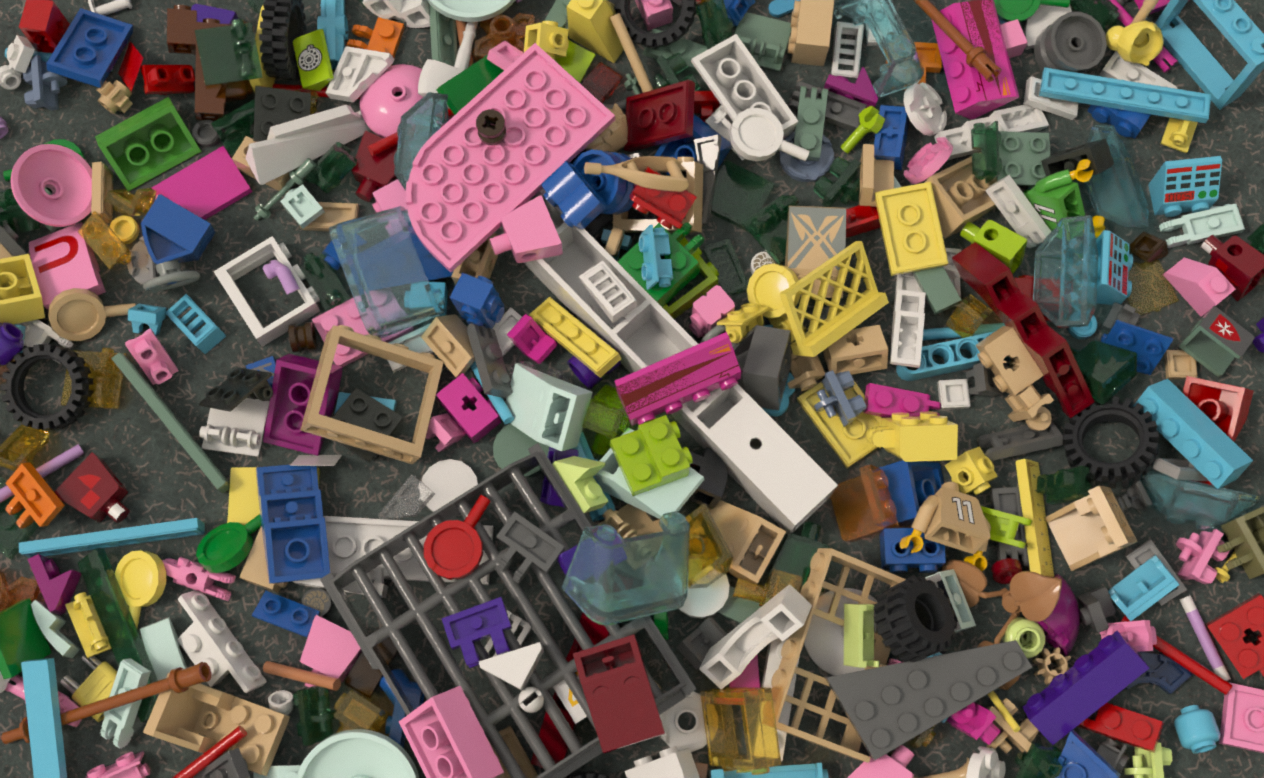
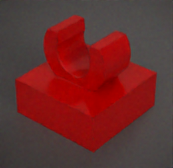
M695 91L694 113H701V120L706 123L705 120L720 107V102L712 91Z

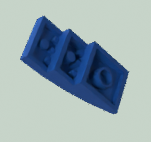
M280 465L257 467L258 500L269 584L323 578L330 573V563L321 490H319L317 466Z

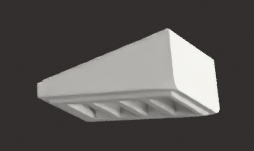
M838 21L835 24L831 75L853 79L858 78L864 24ZM841 35L855 36V40L842 39ZM840 44L853 45L854 50L842 49ZM839 54L852 55L854 60L840 59ZM838 64L852 65L853 71L838 69Z
M603 260L579 276L581 282L612 323L637 307V300ZM602 271L604 276L593 283L589 280ZM609 280V285L600 291L597 289L598 286ZM615 288L617 292L606 299L604 295ZM619 297H622L623 300L614 307L610 304Z

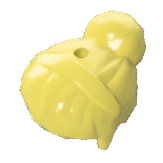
M1135 22L1125 28L1123 26H1113L1106 33L1108 47L1113 51H1117L1126 62L1149 66V61L1153 60L1163 50L1164 38L1161 29L1153 22Z

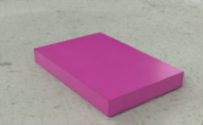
M224 146L151 188L155 195L161 194L204 220L253 192Z

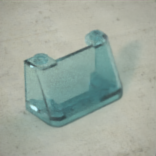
M834 0L833 13L837 19L842 18V16H848L853 19L854 26L867 22L888 62L881 65L878 71L881 77L873 84L878 98L906 89L917 82L919 83L924 74V66L917 48L891 0Z
M402 206L329 227L332 242L363 324L370 335H376L380 338H385L445 313L442 305L446 304L444 296L439 288L435 290L429 284L410 234L412 232V224L408 209L405 210Z
M678 511L665 513L659 521L662 532L625 539L617 533L614 527L607 524L584 528L561 588L589 619L601 625H612L683 607L688 596L690 525L684 515Z

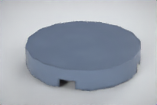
M795 132L788 135L784 140L794 144ZM825 135L822 137L819 161H803L792 158L791 155L782 151L779 152L780 164L784 172L792 179L801 182H814L823 178L830 171L834 161L832 144Z

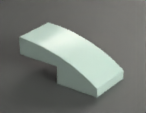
M34 600L31 607L42 633L62 656L73 659L80 648L59 631L67 621L60 615L49 612L45 603Z
M170 617L140 629L156 681L165 679L172 669L179 667L183 669L188 668L180 651V644L177 641L178 636Z

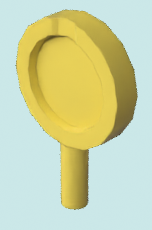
M768 264L758 268L749 279L747 287L749 303H758V307H770V310L763 313L764 317L780 318L786 316L780 293L798 281L796 274L787 266L780 264ZM798 292L791 296L795 307L801 295Z
M132 551L126 554L118 563L114 574V587L117 596L124 604L129 606L124 637L136 638L141 607H148L157 602L166 586L164 563L158 555L149 551Z

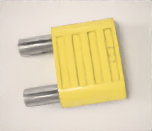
M84 655L82 656V660L94 671L81 685L69 675L64 676V679L60 681L73 694L71 698L79 706L108 698L117 675V671L106 661L101 662L95 656L89 659ZM104 712L93 715L92 717L97 722H100L104 719L105 716Z

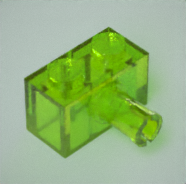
M606 384L590 400L582 425L584 428L597 432L591 450L600 455H605L609 451L610 440L616 438L621 431L625 432L630 423L616 388Z

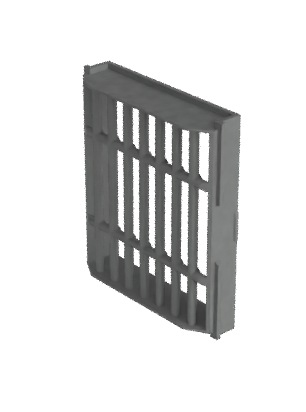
M537 443L528 449L530 455L509 464L351 563L338 575L335 576L329 573L320 580L374 670L381 671L406 715L414 711V708L376 645L390 637L426 699L429 700L431 697L438 695V692L401 632L402 628L417 620L456 687L461 686L486 737L511 778H526L495 727V724L509 715L516 722L545 770L536 778H565L603 753L598 737L582 746L549 692V689L565 680L595 729L581 682L575 674L577 672L575 660L572 659L569 662L566 660L520 584L512 580L514 575L510 568L504 572L497 569L499 562L510 547L499 552L479 520L474 529L479 534L483 543V550L489 559L479 565L472 574L446 585L442 577L438 576L428 567L424 558V548L419 541L427 536L436 525L444 521L452 520L460 514L465 520L480 495L485 496L491 501V505L505 525L512 514L498 491L511 482H514L540 523L541 527L539 529L565 546L566 549L563 552L570 548L559 532V529L569 522H575L586 540L591 538L594 530L541 446ZM537 466L540 467L566 508V511L553 519L550 518L524 477V474ZM408 547L436 591L435 594L421 603L393 558ZM381 564L385 567L410 609L395 619L391 616L366 574ZM532 565L531 569L582 650L636 634L642 629L645 631L679 684L662 694L646 668L659 715L696 690V687L640 600L629 596L624 588V584L612 566L607 568L606 572L636 619L620 628L590 579L578 584L610 634L594 645L549 572L547 574L536 565ZM494 570L499 574L557 670L542 680L534 669L528 681L531 687H536L543 693V707L572 752L571 755L557 764L518 702L519 694L514 696L505 681L484 671L504 703L488 714L428 616L429 611L442 603L450 615L461 612L462 610L454 595L467 587L471 588L480 604L491 601L492 599L480 579ZM355 580L383 627L372 634H369L342 589ZM511 629L504 631L510 651L522 648ZM480 640L474 642L480 661L491 658ZM534 692L523 702L524 705L537 698L538 695Z

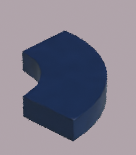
M1138 652L1149 666V669L1125 687V690L1136 684L1148 683L1160 687L1167 694H1171L1193 674L1167 656Z

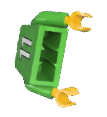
M1088 159L1081 160L1076 170L1069 171L1067 169L1038 180L1031 190L1023 192L1049 227L1052 235L1058 239L1070 242L1075 237H1084L1085 233H1088L1093 238H1098L1103 230H1105V218L1102 216L1092 217L1089 225H1087L1078 183L1073 182V179L1087 182L1092 177L1094 170L1083 171L1091 163Z

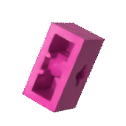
M462 373L439 391L436 397L475 444L499 425L501 420L490 399L486 401L480 394L483 389L473 377L468 380ZM470 403L475 405L476 409L472 411L469 408L467 409L465 405Z

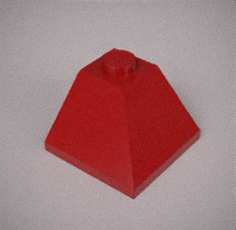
M1186 376L1183 394L1235 442L1247 419L1254 391L1234 385Z

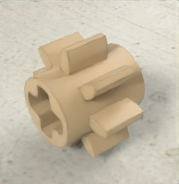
M115 80L113 84L105 81L102 87L97 90L101 94L98 102L112 114H115L117 111H122L125 114L133 105L129 100L132 92L118 80Z
M1060 647L1053 649L1052 654H1050L1047 648H1044L1041 651L1043 657L1032 660V662L1038 664V671L1034 675L1045 677L1044 682L1048 685L1057 675L1064 674L1070 669L1068 668L1067 661L1071 657L1061 655ZM1055 661L1058 666L1050 671L1047 665Z

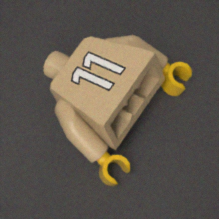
M946 482L935 495L927 497L921 505L911 526L913 532L911 535L901 539L900 548H907L911 540L913 542L911 553L920 551L923 548V539L920 536L924 533L927 540L973 554L972 556L965 557L963 561L983 571L987 568V560L982 554L983 551L986 552L988 540L991 538V525L983 515L979 500L976 497L961 493L957 483Z

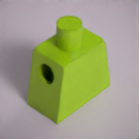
M987 220L981 229L971 222H968L962 229L961 237L971 242V244L976 242L1009 267L1012 275L1022 264L1027 239L993 220Z

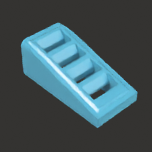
M187 294L165 312L204 354L226 337L223 331ZM188 307H191L192 309L179 320L178 316ZM198 314L199 316L186 327L185 324ZM204 322L206 323L198 332L193 334V332L198 327H200Z

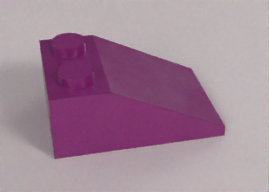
M287 354L276 360L272 385L273 396L270 398L264 443L316 456L320 454L324 437L300 430L319 364L318 360L293 354ZM332 364L319 411L320 415L330 418L332 416L339 393L342 366Z

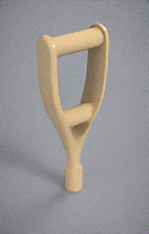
M642 156L614 165H601V163L586 162L584 165L585 174L600 175L601 173H606L645 188L682 192L689 186L688 179L684 178L679 168V161L674 157ZM649 166L655 171H668L670 176L651 174L642 171H644L646 167Z

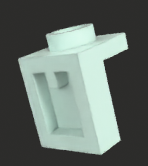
M303 184L298 188L289 190L280 201L285 210L302 229L325 213Z

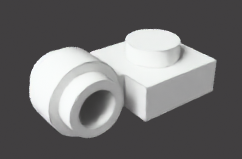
M16 35L14 43L8 46L7 60L9 65L0 67V85L4 89L12 90L17 88L21 83V72L26 73L35 48L25 37Z

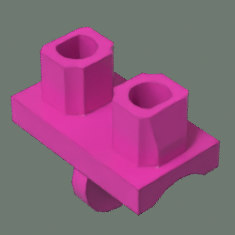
M975 702L954 713L946 720L954 728L975 740L980 738L988 745L1000 733V730L992 723L996 716L990 710Z

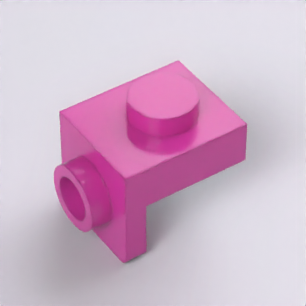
M527 314L507 334L525 356L538 364H541L557 346V342L546 335L533 318Z

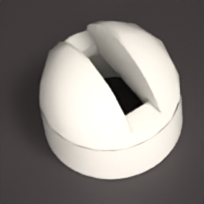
M527 687L520 692L518 702L525 712L535 713L543 707L544 696L538 688ZM535 692L538 697L525 706L523 702Z
M285 690L272 693L268 697L269 709L288 715L293 710L294 705L292 693Z

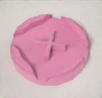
M946 137L936 138L938 143L934 145L931 142L924 145L910 159L907 165L909 171L904 170V176L911 184L923 182L938 171L948 160L953 151V145Z

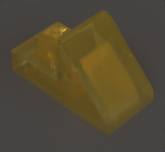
M969 294L957 306L946 322V325L962 338L973 336L993 310Z
M21 424L0 446V466L16 471L22 463L31 462L33 465V457L49 442V432L26 427Z

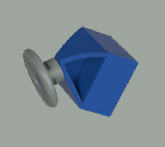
M159 194L141 222L145 245L153 262L157 264L155 265L157 274H160V276L152 278L143 284V289L148 292L173 289L197 281L200 278V273L194 270L181 271L179 263L199 260L216 232L209 222Z

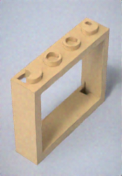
M333 325L326 334L300 430L413 464L421 458L444 361L436 359L430 353L411 351L403 344L384 342L376 335H362L354 332L351 327ZM337 344L429 373L412 443L319 414Z

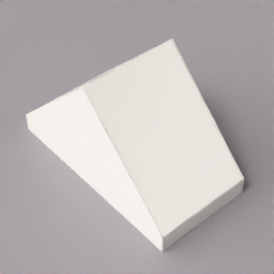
M539 642L479 661V665L484 671L523 690L536 668L544 649Z

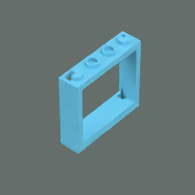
M1170 0L1155 22L1161 29L1164 38L1163 44L1206 94H1211V101L1221 110L1239 98L1264 69V48L1262 47L1264 46V34L1234 0H1193L1248 63L1233 80L1178 16L1188 0ZM1170 22H1172L1175 25L1174 28H1172L1169 25Z

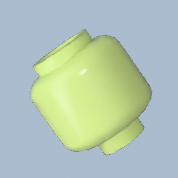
M1018 617L1010 622L1002 640L1003 643L1016 640L1025 656L1032 658L1043 650L1046 636L1043 628L1037 622Z

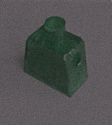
M1091 341L1081 351L1070 347L1093 399L1102 405L1137 375L1136 352L1099 341Z
M804 522L801 536L789 533L768 574L767 580L786 586L790 584L798 590L802 589L811 571L810 562L813 555L817 552L818 548H829V545L818 542L821 531L820 525ZM822 587L819 596L824 593L825 588Z

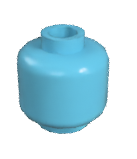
M1191 705L1181 709V715L1175 719L1174 727L1182 747L1191 750L1192 753H1203L1214 749L1221 734L1213 713L1207 709H1199L1198 705Z

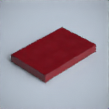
M685 80L627 97L626 120L628 142L624 145V150L633 152L693 136L695 82Z

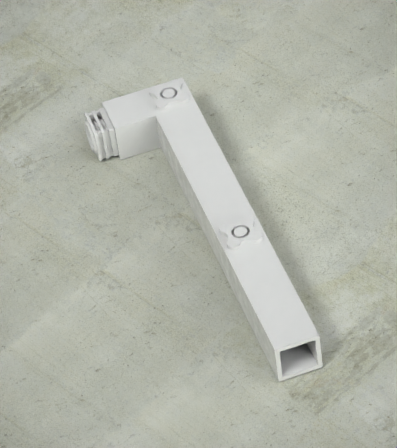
M544 188L529 200L531 201L542 195L561 240L563 254L524 262V264L582 324L597 336L602 337L619 353L621 364L630 373L698 345L585 229L582 230L575 226L571 228L563 221L560 216L563 212L559 206L554 207L545 199L543 194L546 191ZM502 226L494 233L498 235L504 234ZM602 260L637 300V307L614 323H612L579 279L580 275ZM600 271L589 280L593 283L604 276V273ZM607 280L598 286L597 289L600 291L609 285L610 281ZM614 288L605 294L604 297L607 299L616 293L617 290ZM619 297L610 304L614 307L616 304L621 302L623 298ZM738 384L723 391L721 388L710 392V396L702 401H688L682 404V409L671 414L704 449L710 448L721 457L726 466L727 473L786 531L788 536L832 496L838 486Z

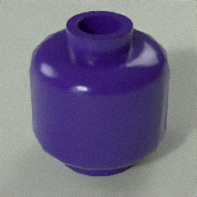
M8 322L0 323V365H7L9 361H13V356L20 353L24 347L21 330Z

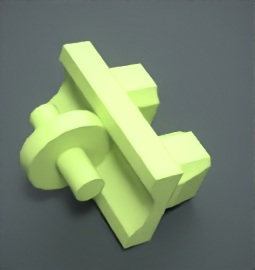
M1161 743L1157 744L1155 753L1134 746L1135 756H1132L1133 768H1124L1125 775H1134V778H1164L1163 766L1171 765L1173 761L1172 750L1161 747Z

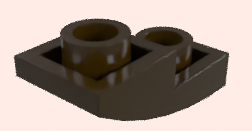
M388 637L376 646L388 666H390L399 652L390 637ZM361 652L344 685L370 699L379 687L383 674L380 670H374L364 653Z

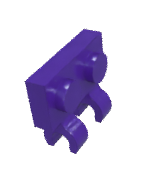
M501 597L442 618L451 649L455 650L461 647L466 665L469 668L479 665L480 658L474 645L476 641L491 636L497 655L510 652L504 631L512 629Z

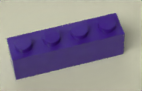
M1116 631L1112 635L1104 637L1089 654L1079 657L1075 661L1074 666L1064 674H1059L1053 678L1050 685L1042 692L1032 695L1023 706V709L1029 721L1054 745L1147 671L1149 666L1130 643Z

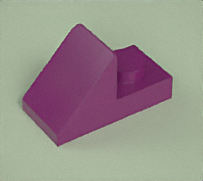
M862 67L855 84L843 76L829 74L824 89L867 105L866 108L869 106L876 107L878 97L864 67Z
M40 554L27 559L49 612L56 615L64 614L67 610L65 604L70 603L82 574L75 570H69L59 575L60 572L55 561Z

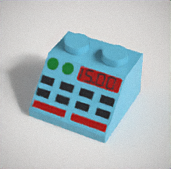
M1221 156L1164 162L1148 184L1154 215L1165 214L1166 217H1174L1183 212L1196 213L1209 210L1219 197L1222 167Z
M1103 230L1088 249L1086 302L1108 305L1117 302L1121 304L1131 294L1132 282L1128 281V271L1132 268L1133 256L1129 254V243L1108 230Z

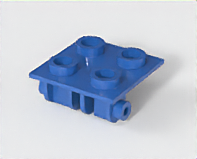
M1116 320L1110 332L1102 335L1100 340L1102 345L1095 357L1151 375L1172 343L1173 338Z

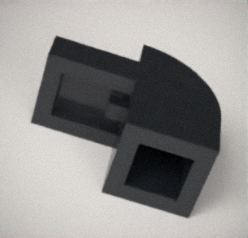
M706 448L701 456L689 449L693 460L690 467L701 474L705 480L688 500L713 509L723 496L727 482L726 466L721 457L710 448Z

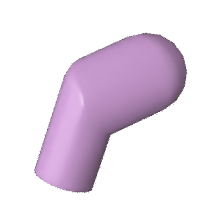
M271 260V263L263 266L267 278L272 279L278 276L287 295L300 289L291 270L278 260Z

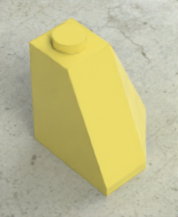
M571 0L567 5L569 38L612 63L616 62L624 50L610 17L616 14L614 4L608 0Z

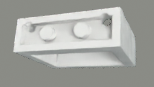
M273 236L214 271L262 347L286 333L289 325H299L320 312L316 304L320 301L312 286L306 289L302 283V280L306 279L298 264L293 267L291 266L288 258L292 257L285 244L283 242L277 244ZM276 257L279 262L291 270L300 288L297 291L305 303L264 328L236 285L235 280L271 258Z

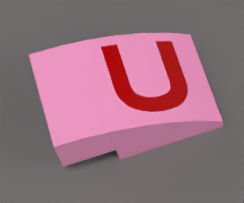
M82 222L29 242L32 266L43 305L46 309L49 310V305L55 296L72 288L87 289L96 295L106 292L99 274L98 263Z

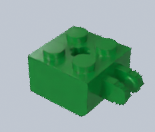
M686 222L682 225L681 229H677L672 235L665 229V232L669 234L670 255H660V258L671 259L673 273L671 286L660 287L658 282L650 290H647L646 280L642 279L641 274L644 258L643 252L639 250V242L617 261L662 308L701 270L699 262L691 254L702 245L705 238L701 234L697 235L683 247L679 242L692 229V226ZM658 223V224L653 228V232H654V229H655V228H660V227L664 228V227H663L660 223Z

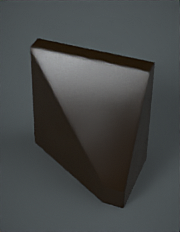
M1143 231L1129 245V254L1150 263L1168 254L1167 242Z

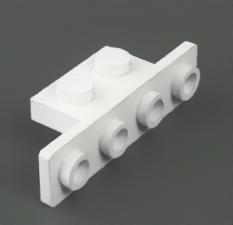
M194 590L184 593L178 598V601L191 617L193 623L177 641L194 665L200 662H206L212 672L211 679L207 682L209 686L217 685L231 673L245 693L262 687L267 682L247 655L241 643L237 641L226 626L225 621L213 608L207 596L201 591Z

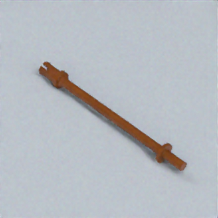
M913 0L966 54V63L970 67H975L987 82L994 80L992 74L996 78L1000 75L1002 69L986 55L987 51L983 47H974L929 0Z
M200 662L185 669L181 667L172 669L168 678L60 713L61 725L63 726L171 689L176 693L185 692L190 686L210 681L212 676L211 669L206 662ZM27 717L23 718L19 728L2 733L1 740L4 744L21 739L30 744Z

